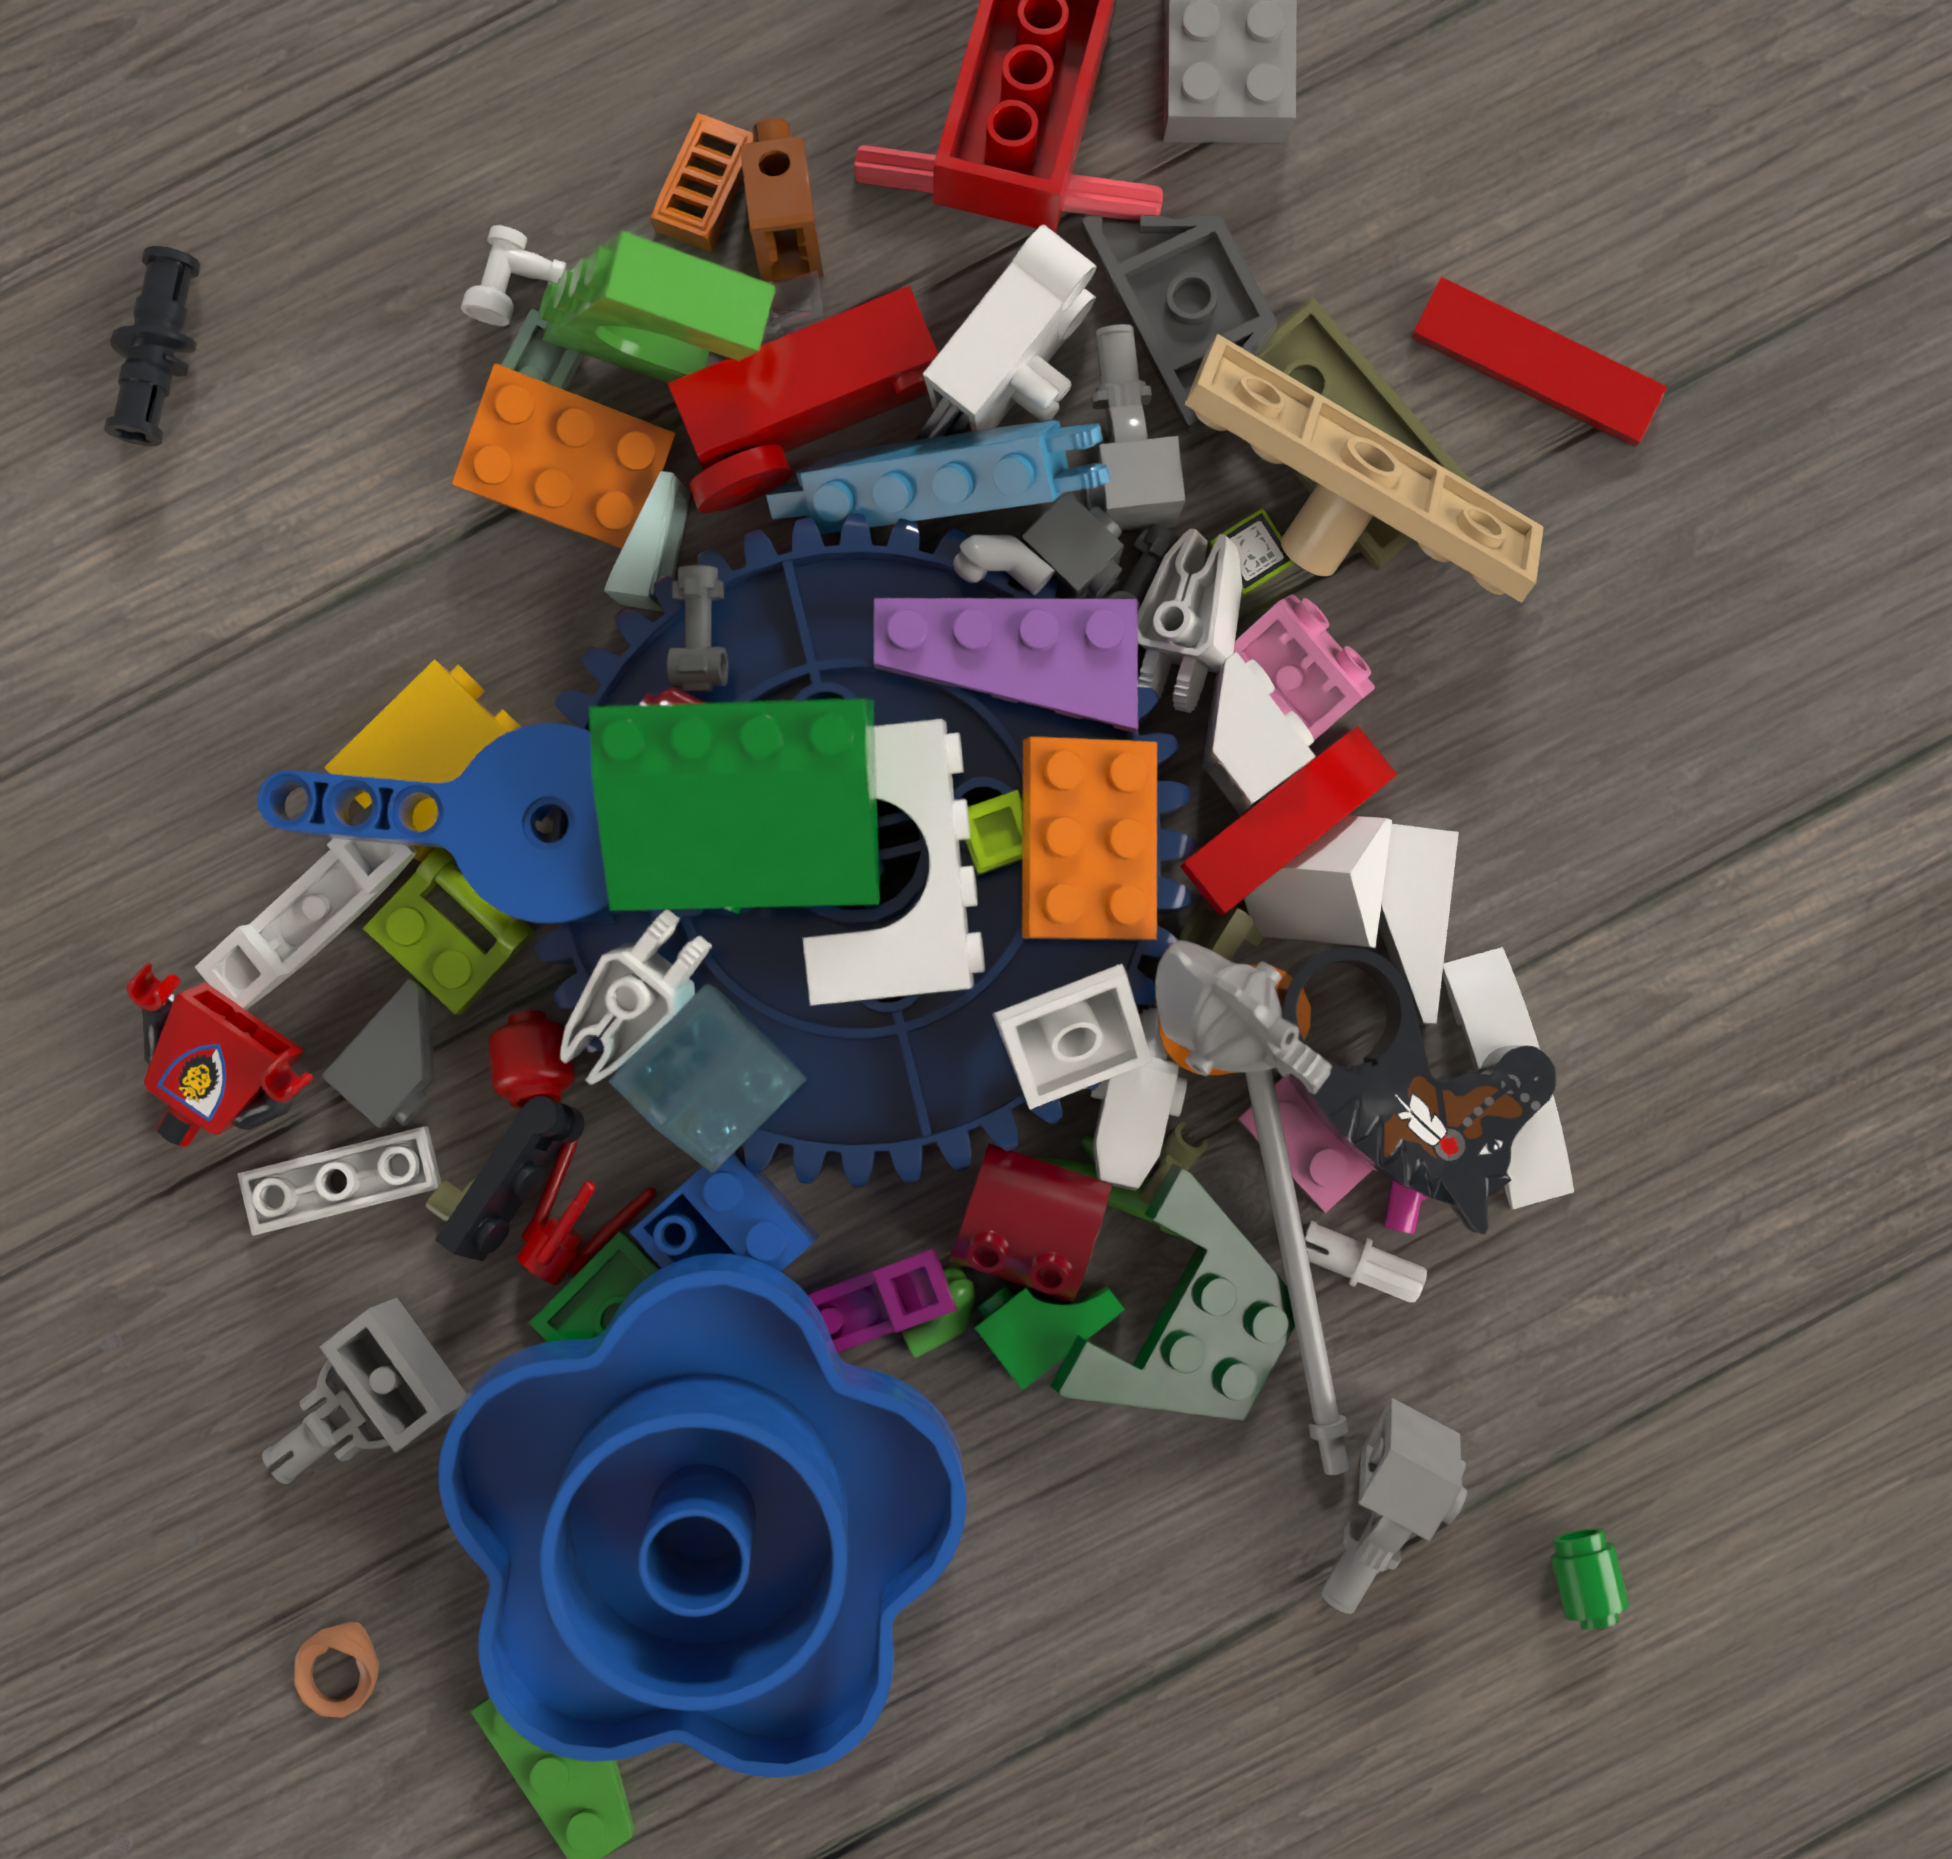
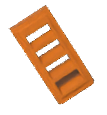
M697 113L651 214L650 221L654 231L713 253L743 176L740 147L746 143L754 142L753 133ZM708 135L735 145L736 148L732 156L702 146L705 136ZM699 158L726 168L723 176L720 177L694 167L696 159ZM690 179L716 189L713 198L687 189L688 180ZM680 201L707 210L703 219L677 210Z

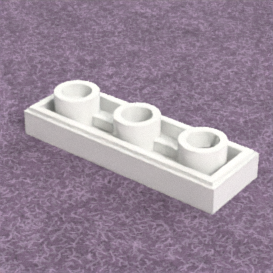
M428 1126L238 1173L252 1236L436 1190L442 1184ZM337 1169L344 1172L347 1177L346 1188L341 1193L335 1191L330 1182L332 1173Z

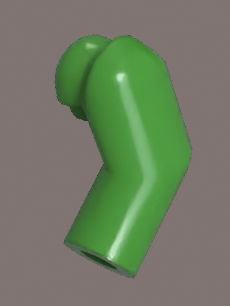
M947 1267L942 1269L957 1310L901 1331L915 1358L954 1339L966 1330L976 1294L973 1282L966 1278L965 1272L960 1268Z

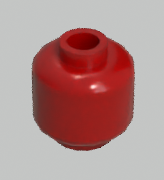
M528 1010L510 1015L508 1017V1024L493 1032L488 1041L494 1092L510 1100V1106L517 1109H522L531 1098L536 1096H545L560 1102L561 1094L570 1089L575 1080L574 1060L572 1059L564 1063L560 1059L566 1027L559 1022L547 1020L546 1013L542 1011Z

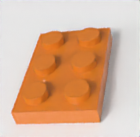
M494 363L451 486L622 550L660 471H663L676 433Z
M1029 737L1023 740L1022 938L1134 941L1157 939V742Z

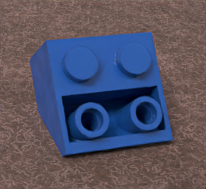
M737 1141L725 1146L629 1231L661 1268L697 1255L733 1254L761 1261L780 1272L820 1237L763 1171L757 1173L748 1170L745 1163L744 1149Z

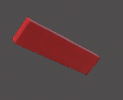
M1442 276L1410 337L1633 447H1636L1642 441L1668 387Z

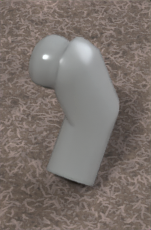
M972 535L960 544L961 552L953 560L956 573L968 582H978L986 576L987 571H1005L1033 595H1036L1047 584L1055 572L1050 565L1020 540L1010 535Z

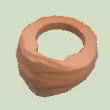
M347 1622L322 1629L307 1639L295 1657V1688L302 1702L320 1716L343 1718L358 1711L374 1692L379 1672V1661L366 1629L359 1622ZM329 1648L339 1650L357 1659L356 1665L360 1672L359 1684L355 1693L347 1698H329L321 1693L314 1683L312 1675L314 1663L318 1656L325 1653Z

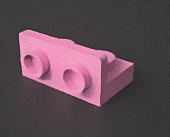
M1291 594L1278 601L1235 641L1234 653L1237 652L1245 664L1254 659L1263 668L1275 687V691L1269 694L1284 715L1293 711L1309 729L1315 741L1351 708L1371 693L1375 686L1368 679L1371 675V670L1364 659L1349 646H1345L1342 649L1326 631L1329 627V622L1322 611L1310 600L1304 598L1300 601L1294 594Z
M1290 1075L1287 1078L1282 1076L1274 1083L1292 1178L1323 1213H1327L1372 1170L1377 1171V1169L1344 1145L1318 1119L1297 1091ZM1251 1104L1236 1119L1259 1143Z

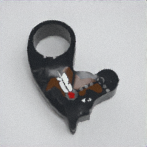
M1356 947L1323 950L1304 957L1287 971L1277 987L1276 993L1281 1007L1282 1019L1298 1027L1297 1003L1305 983L1322 967L1330 963L1340 962L1356 966L1374 979L1381 989L1386 1002L1387 1020L1379 1043L1363 1058L1364 1064L1351 1066L1350 1070H1346L1345 1066L1328 1062L1332 1066L1329 1070L1331 1074L1316 1094L1310 1093L1306 1089L1305 1084L1290 1073L1297 1091L1318 1119L1344 1145L1363 1160L1403 1187L1425 1197L1448 1203L1469 1231L1485 1235L1488 1231L1487 1198L1512 1181L1507 1173L1511 1162L1512 1143L1522 1127L1551 1099L1554 1093L1556 1070L1550 1058L1542 1050L1534 1046H1505L1491 1052L1482 1063L1478 1072H1455L1435 1079L1429 1069L1410 989L1402 974L1391 962L1375 952ZM1299 1030L1297 1039L1304 1045H1307Z

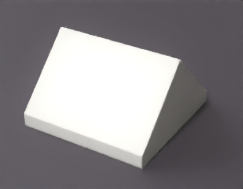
M1346 816L1244 898L1249 916L1255 919L1253 925L1266 938L1375 948L1392 820L1362 816Z
M1122 964L992 1014L1029 1109L1152 1062L1129 981Z

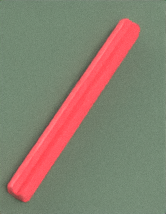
M862 145L858 148L855 156V180L864 184L933 193V172L936 155ZM1072 174L1062 211L1140 222V216H1160L1163 191L1162 188L1155 185Z

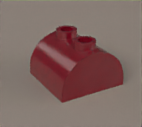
M988 1143L949 1261L1073 1302L1081 1285L1100 1230L1112 1184L1014 1151L1008 1152L999 1146Z

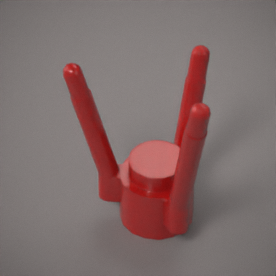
M579 1138L570 1144H562L534 1216L521 1235L527 1243L516 1257L518 1262L532 1274L550 1284L558 1286L568 1271L577 1275L591 1257L656 1197V1190L648 1187L586 1244L579 1248L578 1245L583 1237L572 1227L595 1191L596 1186L594 1182L587 1181L583 1184L560 1220L551 1217L547 1222Z

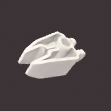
M1191 528L1165 554L1137 614V642L1146 650L1140 670L1141 674L1138 678V688L1151 687L1156 691L1158 697L1161 698L1171 664L1181 665L1176 679L1177 683L1174 686L1172 701H1174L1173 707H1175V710L1189 713L1192 710L1194 711L1195 706H1197L1207 672H1219L1224 661L1234 653L1242 593L1241 567L1237 546L1226 535L1219 534L1204 566L1208 541L1196 529Z
M665 910L657 917L638 942L624 943L602 955L566 1025L560 1056L564 1063L580 1055L595 1035L603 1034L600 1039L604 1044V1053L586 1079L590 1084L602 1080L639 1055L696 1002L694 983L689 977L703 958H705L712 945L701 936H698L682 949L678 955V960L673 965L657 953L662 944L674 933L675 927L679 922V918L669 910Z
M1151 1006L1148 1010L1143 1009L1142 1014L1138 1015L1152 1062L1104 1080L1095 1090L1091 1091L1092 1098L1101 1099L1092 1143L1097 1179L1110 1183L1114 1187L1136 1191L1160 1156L1168 1116H1180L1187 1086V1079L1177 1077L1179 1065L1176 1062L1166 1060L1167 1053L1158 1033V1007L1152 1009Z

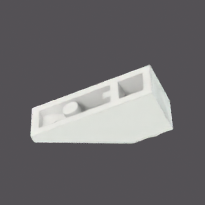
M1392 824L1378 927L1391 963L1398 969L1408 984L1419 1025H1433L1437 1023L1459 832Z

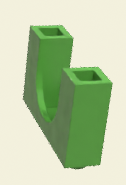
M621 231L603 246L597 245L593 253L586 259L580 258L573 269L570 271L565 270L561 278L558 279V283L551 281L548 284L539 310V319L547 321L542 340L669 383L706 368L710 351L737 361L758 352L776 286L634 234Z

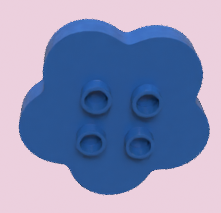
M733 1254L697 1255L669 1264L653 1273L627 1296L606 1329L597 1337L584 1340L545 1342L517 1351L499 1361L486 1371L466 1395L447 1431L439 1460V1490L448 1523L462 1547L485 1572L489 1580L490 1590L481 1619L478 1648L480 1668L489 1696L506 1722L529 1742L558 1756L594 1762L625 1759L643 1754L668 1743L679 1742L688 1745L709 1760L723 1767L760 1777L774 1778L802 1775L836 1762L864 1739L879 1718L889 1694L893 1675V1620L903 1608L931 1587L944 1572L958 1547L966 1517L967 1495L961 1453L949 1424L933 1403L919 1391L893 1376L853 1366L843 1361L837 1354L821 1313L800 1286L772 1266L752 1258Z

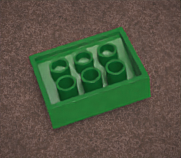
M846 699L589 707L592 782L610 911L880 903L874 700Z

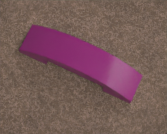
M934 1248L807 1294L821 1313L837 1353L957 1310Z

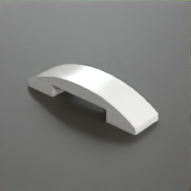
M371 803L352 821L354 826L367 821L371 816L373 804ZM333 838L327 844L330 850L255 920L248 925L237 927L195 968L210 986L247 1010L313 958L367 909L409 864L417 853L416 849L412 845Z
M1503 947L1443 964L1442 975L1457 1025H1462L1475 1072L1479 1071L1486 1057L1498 1048L1527 1045L1540 1049L1525 1002ZM1553 1095L1522 1127L1512 1143L1511 1162L1507 1170L1508 1176L1512 1181L1504 1186L1510 1209L1520 1208L1574 1192L1567 1149Z

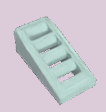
M660 471L610 573L604 592L618 604L663 611L656 598L654 583L665 575L674 579L691 495L685 485L671 472Z

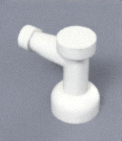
M494 225L491 226L487 239L492 248L481 285L473 286L465 292L461 310L478 321L491 325L507 326L510 324L514 309L512 300L505 294L511 273L531 279L547 280L548 284L551 281L558 283V279L561 278L566 270L567 263L555 259L552 262L538 254L525 251L527 237L524 234L506 226Z

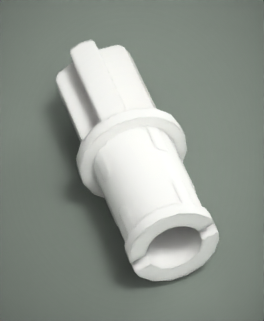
M1310 1221L1304 1238L1309 1262L1350 1278L1348 1284L1353 1287L1356 1286L1357 1282H1360L1407 1302H1415L1418 1299L1427 1276V1270L1424 1267L1372 1247V1239L1366 1237L1364 1243L1320 1226L1317 1222Z

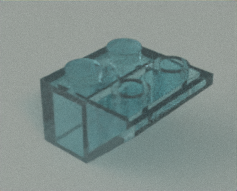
M704 985L609 1082L656 1130L710 1172L714 1173L807 1078L715 985Z

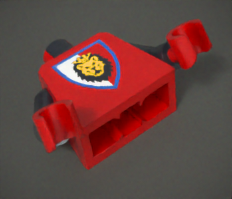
M146 962L128 982L126 989L130 999L142 1009L144 1059L149 1065L144 1078V1085L149 1092L169 1105L156 1126L157 1132L172 1144L186 1147L190 1146L200 1128H203L210 1134L219 1136L233 1127L250 1130L287 1114L299 1091L313 1081V1076L309 1072L304 1073L300 1077L291 1070V1067L300 1058L304 1049L206 982L178 993L174 999L173 992L179 987L181 983L180 978L171 973L161 982L152 972L153 965Z

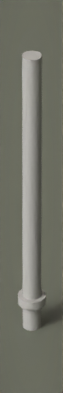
M1268 1069L1245 1072L1314 1420L1308 1423L1310 1437L1318 1440L1324 1473L1327 1475H1337L1350 1469L1343 1435L1347 1434L1349 1430L1346 1417L1339 1415L1272 1071Z

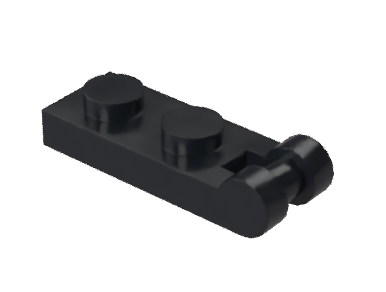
M545 1096L531 1098L524 1105L435 1240L452 1254L484 1261L487 1255L494 1252L506 1239L509 1232V1222L523 1201L534 1195L540 1188L545 1177V1168L561 1144H570L582 1135L585 1123L582 1113L574 1107L564 1103L560 1104L558 1101Z

